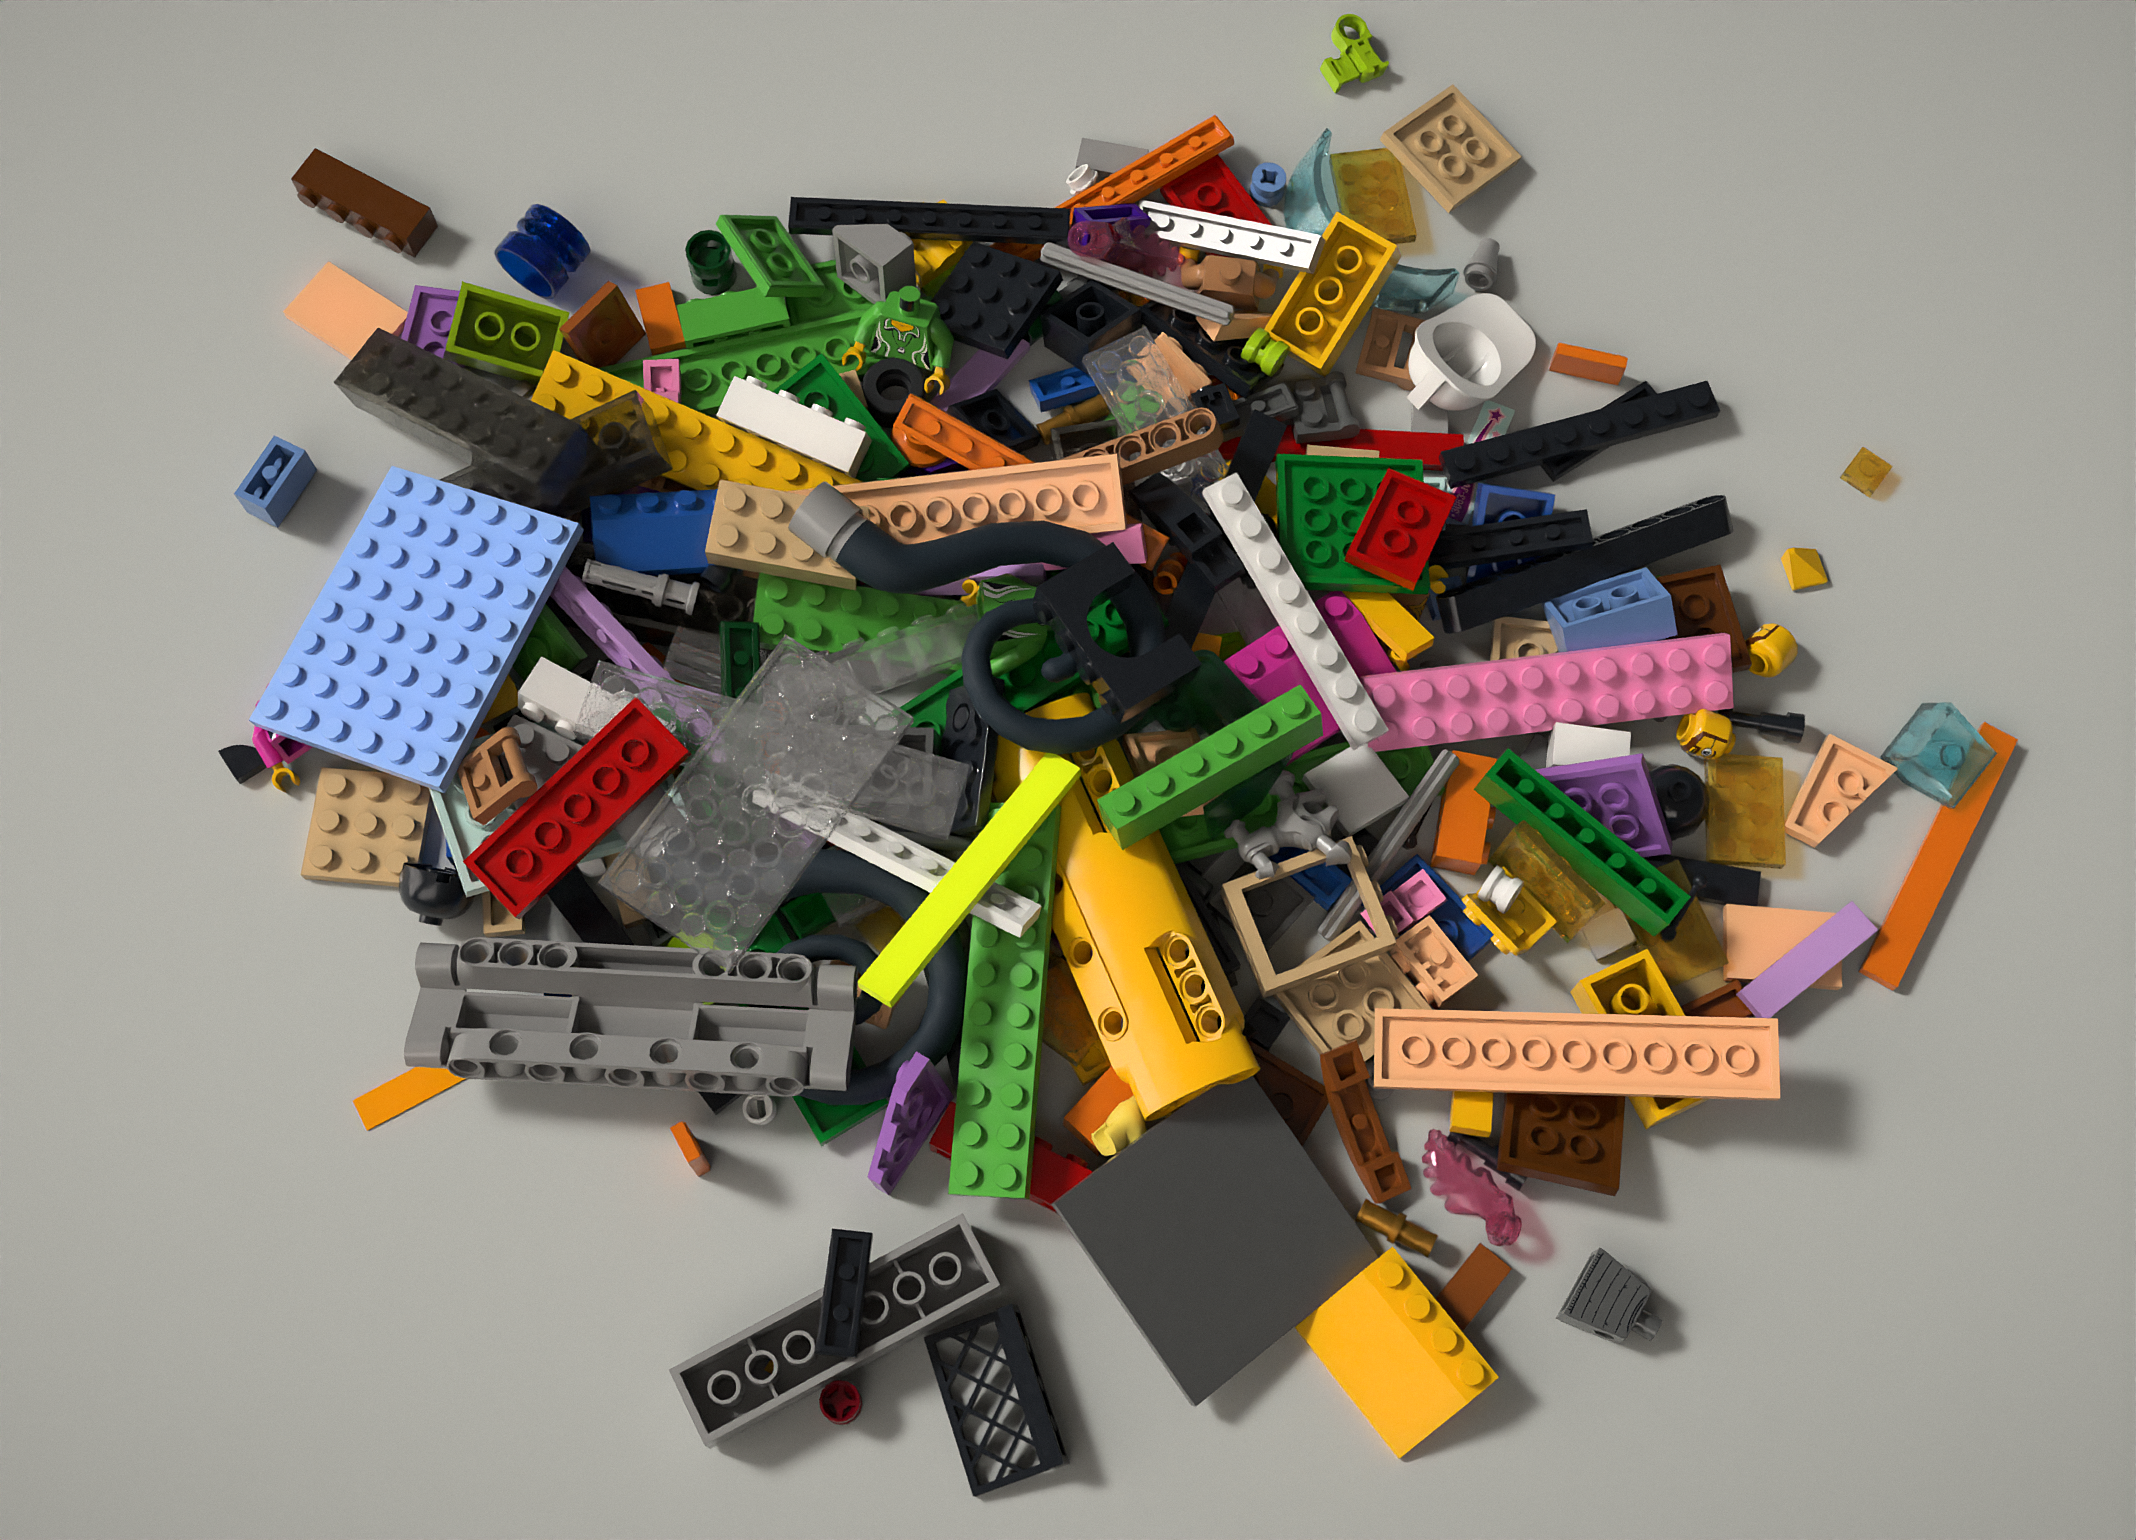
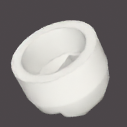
M604 857L577 864L581 872L589 877L608 873Z
M749 1095L743 1103L745 1118L754 1124L765 1125L776 1116L777 1106L771 1096ZM761 1100H764L766 1115L764 1117L759 1102Z

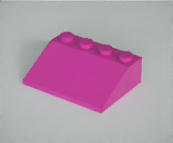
M1331 591L1314 602L1359 680L1360 676L1396 672L1363 615L1342 591ZM1279 625L1220 663L1217 686L1240 713L1245 716L1301 684L1321 712L1323 736L1281 759L1288 766L1341 729Z

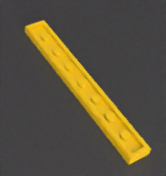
M1231 461L1216 468L1215 479L1220 481L1224 478ZM1265 476L1255 499V504L1260 513L1269 514V517L1277 524L1276 485ZM1342 591L1361 612L1370 629L1404 662L1433 645L1435 637L1389 593Z

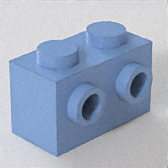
M274 435L234 495L247 513L278 528L317 469L304 449Z

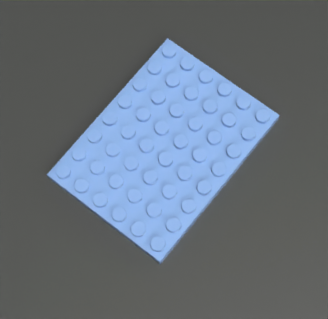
M391 466L249 721L256 727L445 793L584 531L583 528L574 521Z

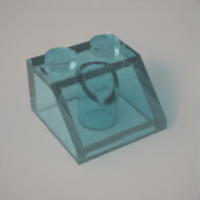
M1951 702L1922 703L1880 758L1898 768L1894 774L1904 784L1948 808H1955L1997 753Z

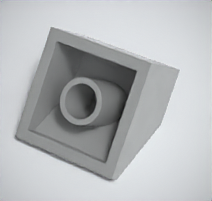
M889 224L837 225L832 229L837 277L871 303L875 304L877 301H886L890 292H899L905 286L916 287L914 245L905 233L898 232Z

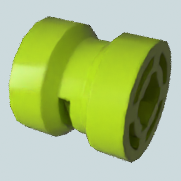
M1259 327L1244 346L1241 358L1249 363H1257L1260 365L1261 371L1271 377L1285 361L1290 351V346L1283 341H1274L1270 338L1269 332Z

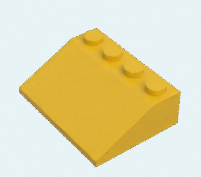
M1393 1246L1295 1327L1300 1336L1398 1459L1499 1378Z

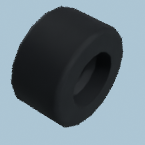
M894 357L880 360L869 368L863 378L862 391L868 406V412L878 424L883 427L893 428L910 393L927 401V393L924 389L925 379L920 369L907 360ZM892 386H901L908 390V394L899 400H887L881 396L883 390Z

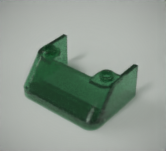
M1197 650L1194 651V654L1202 665L1196 678L1151 705L1145 716L1127 730L1122 737L1125 734L1138 733L1155 720L1165 730L1173 732H1185L1198 723L1210 736L1263 705L1214 652ZM1293 753L1226 790L1203 807L1207 833L1212 840L1230 827L1235 819L1241 820L1262 804L1290 761Z

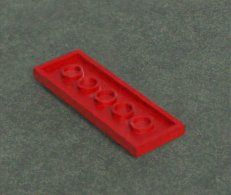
M635 697L463 862L515 918L520 919L692 754Z

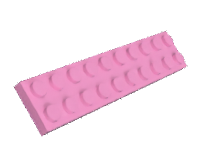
M1726 633L1360 676L1361 684L1389 729L1384 735L1368 743V747L1372 748L1375 752L1551 731L1556 722L1592 726L1696 713L1700 709L1715 711L1734 708L1730 635Z

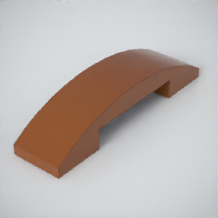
M1357 1040L1320 1054L1324 1086L1337 1129L1349 1158L1374 1203L1380 1204L1411 1190L1412 1188L1398 1152H1391L1365 1083V1079L1370 1078Z

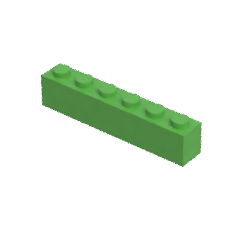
M1300 684L1097 799L1102 820L1120 848L1124 850L1323 736L1321 712Z

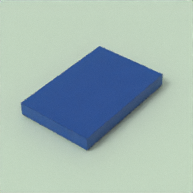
M1416 854L1380 885L1382 894L1384 896L1390 890L1393 892L1424 869L1448 900L1429 915L1466 961L1470 962L1492 942L1490 938L1494 934L1484 924L1479 927L1467 917L1463 911L1467 906L1462 902L1461 898ZM1405 932L1396 937L1395 940L1399 938L1401 935H1403Z

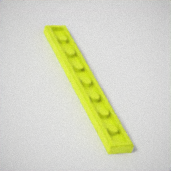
M1046 753L857 981L859 988L892 1008L1079 779L1081 768L1057 754Z

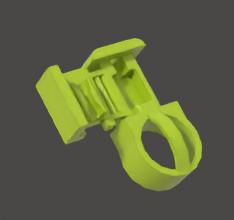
M1345 14L1339 17L1331 32V39L1333 44L1340 50L1341 57L1333 59L1331 56L1324 59L1320 67V71L1334 93L1339 92L1343 84L1358 79L1361 73L1362 75L1359 79L1361 83H1366L1382 76L1389 64V61L1382 62L1372 48L1370 41L1373 36L1368 30L1366 22L1354 14ZM1344 27L1354 29L1360 38L1355 40L1348 39Z

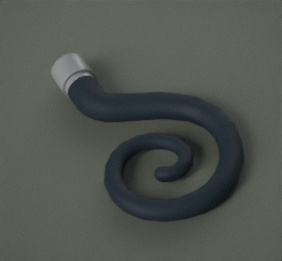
M822 482L810 492L796 510L788 526L791 533L822 557H830L860 581L877 590L900 594H915L944 586L999 566L1042 562L1069 568L1106 546L1086 531L1044 520L990 523L936 540L904 545L865 517L863 509L828 482ZM1135 571L1130 587L1109 599L1126 627L1130 652L1129 658L1144 655L1167 641L1162 614L1146 583ZM1033 598L1008 601L986 612L968 633L961 661L964 687L975 710L1000 736L1026 750L1059 755L1093 750L1123 735L1140 721L1150 708L1149 706L1120 724L1114 715L1109 716L1102 707L1083 717L1054 720L1031 717L1016 709L1000 694L993 677L990 656L994 644L1004 632L1018 625L1032 623L1049 625L1047 622H1041L1035 614ZM1063 653L1061 656L1050 658L1043 663L1041 672L1046 680L1057 683L1073 677L1078 672L1076 668L1077 663L1070 653Z
M660 785L614 828L638 858L645 859L672 891L683 900L703 908L728 910L756 906L813 893L861 894L891 906L907 922L930 894V892L901 879L875 864L869 863L867 860L849 851L810 849L750 860L720 861L688 826V818ZM957 928L927 964L930 975L927 1007L918 1030L906 1044L882 1062L859 1070L851 1069L848 1091L803 1089L799 1096L828 1105H865L891 1097L899 1068L905 1061H910L916 1052L930 1059L934 1067L947 1055L963 1024L968 974L965 952ZM841 934L811 935L788 943L776 952L803 955L811 963L819 960H840L852 966H857L858 972L861 975L866 972L878 957L866 943ZM863 990L860 996L857 997L855 1025L865 1022L877 1013L883 1004ZM749 1004V1007L779 1009V1006Z

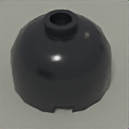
M1668 764L1660 765L1649 771L1671 840L1676 841L1677 838L1690 836L1699 828L1707 816L1710 802L1707 786L1700 776L1688 767Z
M404 862L399 878V893L404 905L410 911L420 914L419 922L441 926L443 919H456L466 913L473 904L476 895L466 898L456 869L447 867L440 869L432 867L433 865Z

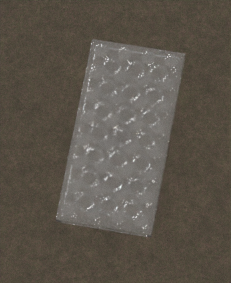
M785 634L598 881L599 886L730 974L913 724V716Z

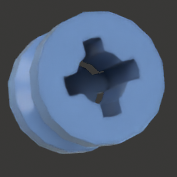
M1263 163L1254 169L1250 196L1256 204L1263 207H1272L1282 200L1286 184L1284 169L1275 163Z

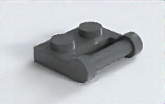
M1331 372L1322 378L1283 381V383L1286 382L1299 408V416L1289 419L1296 444L1349 439L1359 434V423L1352 416L1345 392L1347 383L1342 372ZM1322 395H1332L1339 419L1338 422L1330 423Z

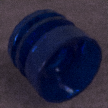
M532 204L526 211L525 217L519 219L516 225L518 231H510L496 247L494 254L501 267L522 287L544 299H554L569 279L567 272H576L580 262L585 261L591 250L582 233L561 214L547 206Z

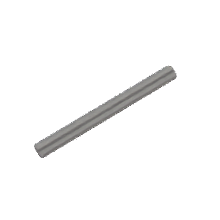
M1047 242L1041 249L1040 260L1043 263L1224 326H1228L1234 318L1235 307L1228 303L1051 242Z
M1444 749L1439 754L1368 856L1369 866L1365 867L1370 881L1379 880L1459 765L1460 759L1454 753ZM1353 879L1318 928V933L1330 942L1342 933L1363 903Z

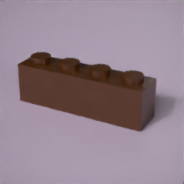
M316 148L291 178L298 192L297 197L310 208L317 206L326 211L335 221L339 223H344L345 221L355 226L365 237L372 238L374 236L382 240L388 248L396 253L403 251L415 258L438 227L430 207Z

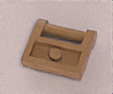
M1373 307L1355 373L1395 383L1404 390H1413L1416 386L1409 374V355L1415 342L1416 329L1426 320ZM1407 332L1413 337L1405 367L1402 369L1394 367L1402 334Z
M505 727L496 732L463 758L457 770L472 817L482 825L487 824L520 797L525 798L533 795L538 788L535 777L527 770L519 748L521 739L518 731L513 727ZM503 752L513 775V778L508 782L505 780L498 760V756Z

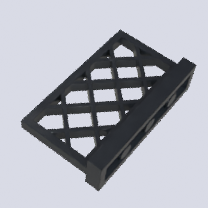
M1011 1303L998 1308L997 1311L924 1337L973 1497L1070 1464L1019 1306ZM995 1322L999 1339L993 1351L990 1352L974 1344L973 1341L981 1326ZM971 1330L967 1340L958 1336ZM953 1338L964 1344L954 1366L941 1360L936 1345L937 1342ZM970 1347L990 1357L980 1379L960 1370ZM1002 1347H1003V1350H1004L1006 1359H1004V1358L998 1356V1354H999V1352H1000V1350H1001ZM995 1360L1009 1366L1012 1375L1005 1392L985 1382ZM944 1367L951 1370L948 1380L944 1371ZM957 1374L977 1383L967 1406L954 1400L950 1390ZM1014 1386L1016 1387L1019 1399L1011 1396ZM982 1387L1002 1396L992 1419L972 1409ZM1008 1400L1022 1406L1025 1415L1018 1432L998 1422ZM956 1406L964 1410L960 1419ZM970 1414L990 1423L980 1445L967 1440L964 1435L963 1427ZM1027 1426L1032 1439L1023 1435ZM995 1427L1015 1436L1005 1459L985 1449ZM1020 1440L1035 1447L1040 1464L1023 1469L1011 1462ZM969 1447L977 1450L973 1460L969 1451ZM982 1454L1002 1463V1466L994 1481L980 1485L975 1468ZM1008 1467L1017 1471L1003 1477Z

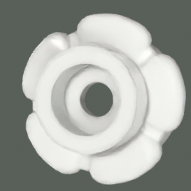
M1087 164L1075 169L1066 180V183L1071 188L1070 193L1077 195L1095 185L1098 172L1091 170Z

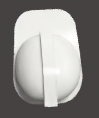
M1482 293L1466 298L1449 310L1422 322L1416 329L1415 342L1411 348L1408 361L1410 378L1416 387L1406 398L1418 410L1431 402L1435 406L1449 411L1471 409L1494 398L1530 362L1536 347V338L1533 330L1497 295Z

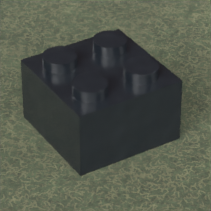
M1090 280L1040 313L1044 347L1091 377L1143 343L1141 309L1094 280Z

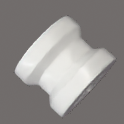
M1497 865L1484 882L1477 897L1484 902H1493L1496 904L1497 910L1505 914L1519 895L1524 881L1519 878L1512 879L1505 874V870Z

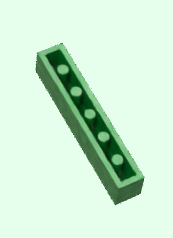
M1509 748L1474 788L1478 794L1653 937L1671 923L1690 899V895Z

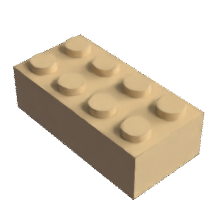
M725 480L719 481L705 549L709 564L855 591L858 579L830 557H822L789 531L790 521L807 497L806 495ZM857 505L863 509V515L870 520L869 507Z

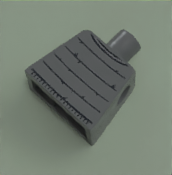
M1598 1248L1591 1253L1556 1319L1616 1344L1625 1341L1631 1330L1651 1341L1662 1324L1661 1319L1643 1309L1651 1294L1650 1288L1602 1248Z

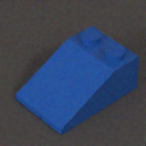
M1478 483L1471 526L1551 515L1555 494ZM1541 556L1468 566L1465 584Z

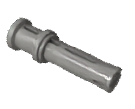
M587 559L582 577V582L596 584L651 599L652 603L658 607L665 604L684 609L688 615H692L700 585L697 582L690 585L669 579L667 574H659L658 577L645 575L592 559Z

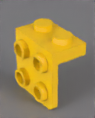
M1506 866L1502 867L1508 877L1512 879L1517 878ZM1523 885L1516 900L1505 914L1498 911L1496 904L1493 902H1484L1477 896L1480 889L1476 893L1466 894L1461 899L1467 906L1463 910L1467 917L1479 927L1484 924L1494 934L1490 938L1491 941L1505 955L1509 952L1515 956L1526 953L1559 922L1525 885Z

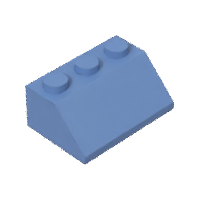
M1646 567L1596 582L1541 603L1559 653L1661 641L1678 635L1671 595Z

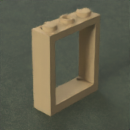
M1352 836L1342 839L1349 843L1352 850L1351 860L1346 864L1377 937L1278 975L1275 974L1243 893L1326 862V855L1321 850L1315 849L1277 863L1279 868L1276 870L1274 877L1259 880L1255 876L1256 872L1222 884L1220 894L1263 999L1389 952L1395 946V938L1399 936L1396 924L1391 915L1385 916L1380 904L1384 900L1380 886L1376 880L1370 881L1365 867L1369 866L1366 853L1361 845H1355Z

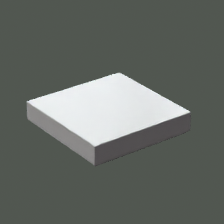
M1368 743L1354 751L1350 746L1308 771L1302 778L1310 791L1322 789L1326 793L1327 798L1322 806L1324 809L1332 805L1338 808L1339 816L1335 824L1346 838L1403 805L1409 798L1408 794L1375 751L1368 747Z

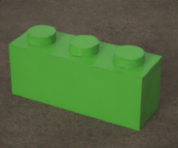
M758 286L739 292L727 291L720 296L706 299L695 298L686 303L676 305L687 349L790 326L784 297H765Z

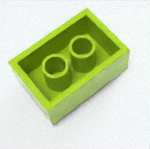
M462 281L443 359L512 379L526 380L530 384L538 385L552 351L560 352L564 336L559 328L568 320L570 312Z

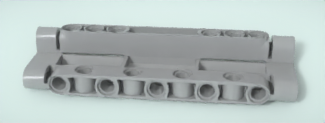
M488 937L471 938L466 940L460 947L457 944L421 942L417 948L415 971L421 988L404 1047V1059L408 1067L448 1069L453 1075L466 1079L785 1097L799 1095L803 1092V1089L848 1091L856 1023L857 966L820 964L819 967H816L815 964H811L808 958L798 954ZM467 989L571 994L572 997L467 992ZM703 1002L808 1007L809 1010L703 1005Z

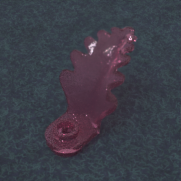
M1122 217L1113 225L1106 222L1080 221L1072 226L1068 233V246L1076 255L1104 259L1106 262L1138 273L1142 269L1144 275L1152 278L1153 270H1156L1159 276H1164L1167 267L1171 272H1174L1177 265H1182L1186 261L1185 256L1179 254L1178 247L1175 246L1170 249V241L1163 240L1158 244V234L1152 233L1148 239H1145V227L1143 225H1138L1131 232L1130 221L1126 217ZM1090 234V242L1087 245H1082L1083 236Z
M1431 1129L1428 1133V1140L1424 1144V1149L1428 1151L1422 1156V1162L1430 1164L1423 1170L1424 1177L1437 1178L1431 1185L1430 1192L1433 1195H1446L1448 1197L1444 1207L1449 1213L1476 1215L1484 1219L1486 1223L1485 1230L1491 1244L1498 1247L1503 1245L1511 1246L1519 1237L1522 1226L1521 1218L1515 1215L1512 1196L1498 1188L1489 1170L1484 1167H1478L1474 1170L1470 1157L1466 1153H1461L1457 1157L1454 1143L1449 1142L1447 1145V1136L1442 1134L1441 1130Z

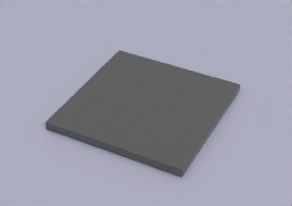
M1253 1076L1234 1084H1218L1174 1110L1051 1204L1190 1405L1194 1407L1209 1397L1379 1258Z

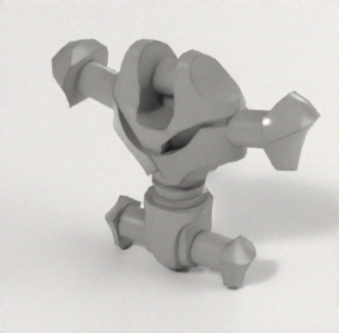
M1281 770L1277 777L1265 787L1270 795H1279L1281 800L1277 803L1278 816L1274 825L1270 828L1262 826L1250 834L1245 828V822L1235 819L1230 827L1224 831L1226 838L1233 837L1238 843L1241 858L1250 864H1254L1258 869L1255 876L1259 880L1275 876L1279 865L1270 861L1268 857L1278 853L1280 847H1298L1309 851L1318 848L1326 855V866L1349 863L1352 857V850L1348 842L1341 840L1335 843L1330 839L1331 830L1339 816L1338 808L1332 805L1323 810L1322 806L1326 801L1327 795L1322 789L1300 792L1295 795L1292 789L1295 776L1286 770Z

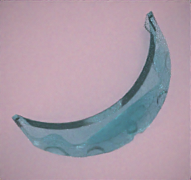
M1328 128L1325 129L1300 160L1289 180L1284 203V221L1287 229L1322 236L1334 217L1325 198L1321 178L1322 158L1327 156L1332 137V132ZM1397 264L1368 311H1372L1373 307L1390 311H1412V314L1427 312L1454 293L1460 273L1455 268L1433 270Z

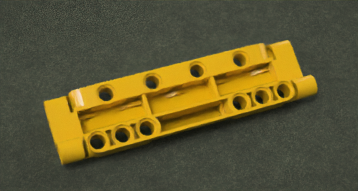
M1079 693L1047 703L1025 714L1035 718L1056 720L1083 717L1095 711L1096 708L1088 693ZM1000 735L998 736L994 769L997 780L993 783V791L998 803H1005L1046 752L1026 750ZM1115 738L1097 747L1096 754L1095 749L1071 753L1076 765L1081 768V777L1107 833L1103 832L1079 778L1058 803L1061 806L1052 928L1115 1073L1123 1082L1130 1085L1144 1120L1152 1121L1168 1115L1218 1084H1234L1255 1075L1260 1070V1067L1246 1036L1242 1034L1245 1020L1241 1008L1159 830L1122 850L1102 820L1097 799L1135 778L1121 746ZM1069 754L1059 755L1060 757L1072 763ZM1187 945L1189 946L1188 958L1185 955ZM1157 947L1160 950V953L1169 970V973L1182 999L1186 1011L1191 1019V1022L1195 1028V1031L1199 1037L1200 1042H1197V1039L1192 1031V1028L1188 1022L1184 1010L1179 1002V999L1175 993L1171 981L1158 955V952L1156 950ZM1091 949L1093 950L1092 958L1090 956ZM1203 979L1205 981L1204 993H1202L1201 984ZM1219 1015L1221 1016L1222 1020L1220 1029H1218L1217 1026V1018ZM1123 1017L1124 1024L1121 1029V1019Z

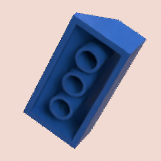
M718 489L590 496L591 531L595 561L651 576H658L659 574L703 573L709 565L705 549Z

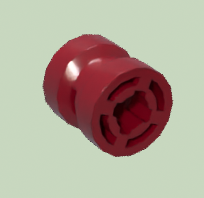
M844 1380L833 1381L821 1391L819 1398L820 1409L823 1415L833 1424L848 1425L854 1422L861 1414L863 1407L862 1397L856 1387L850 1382Z

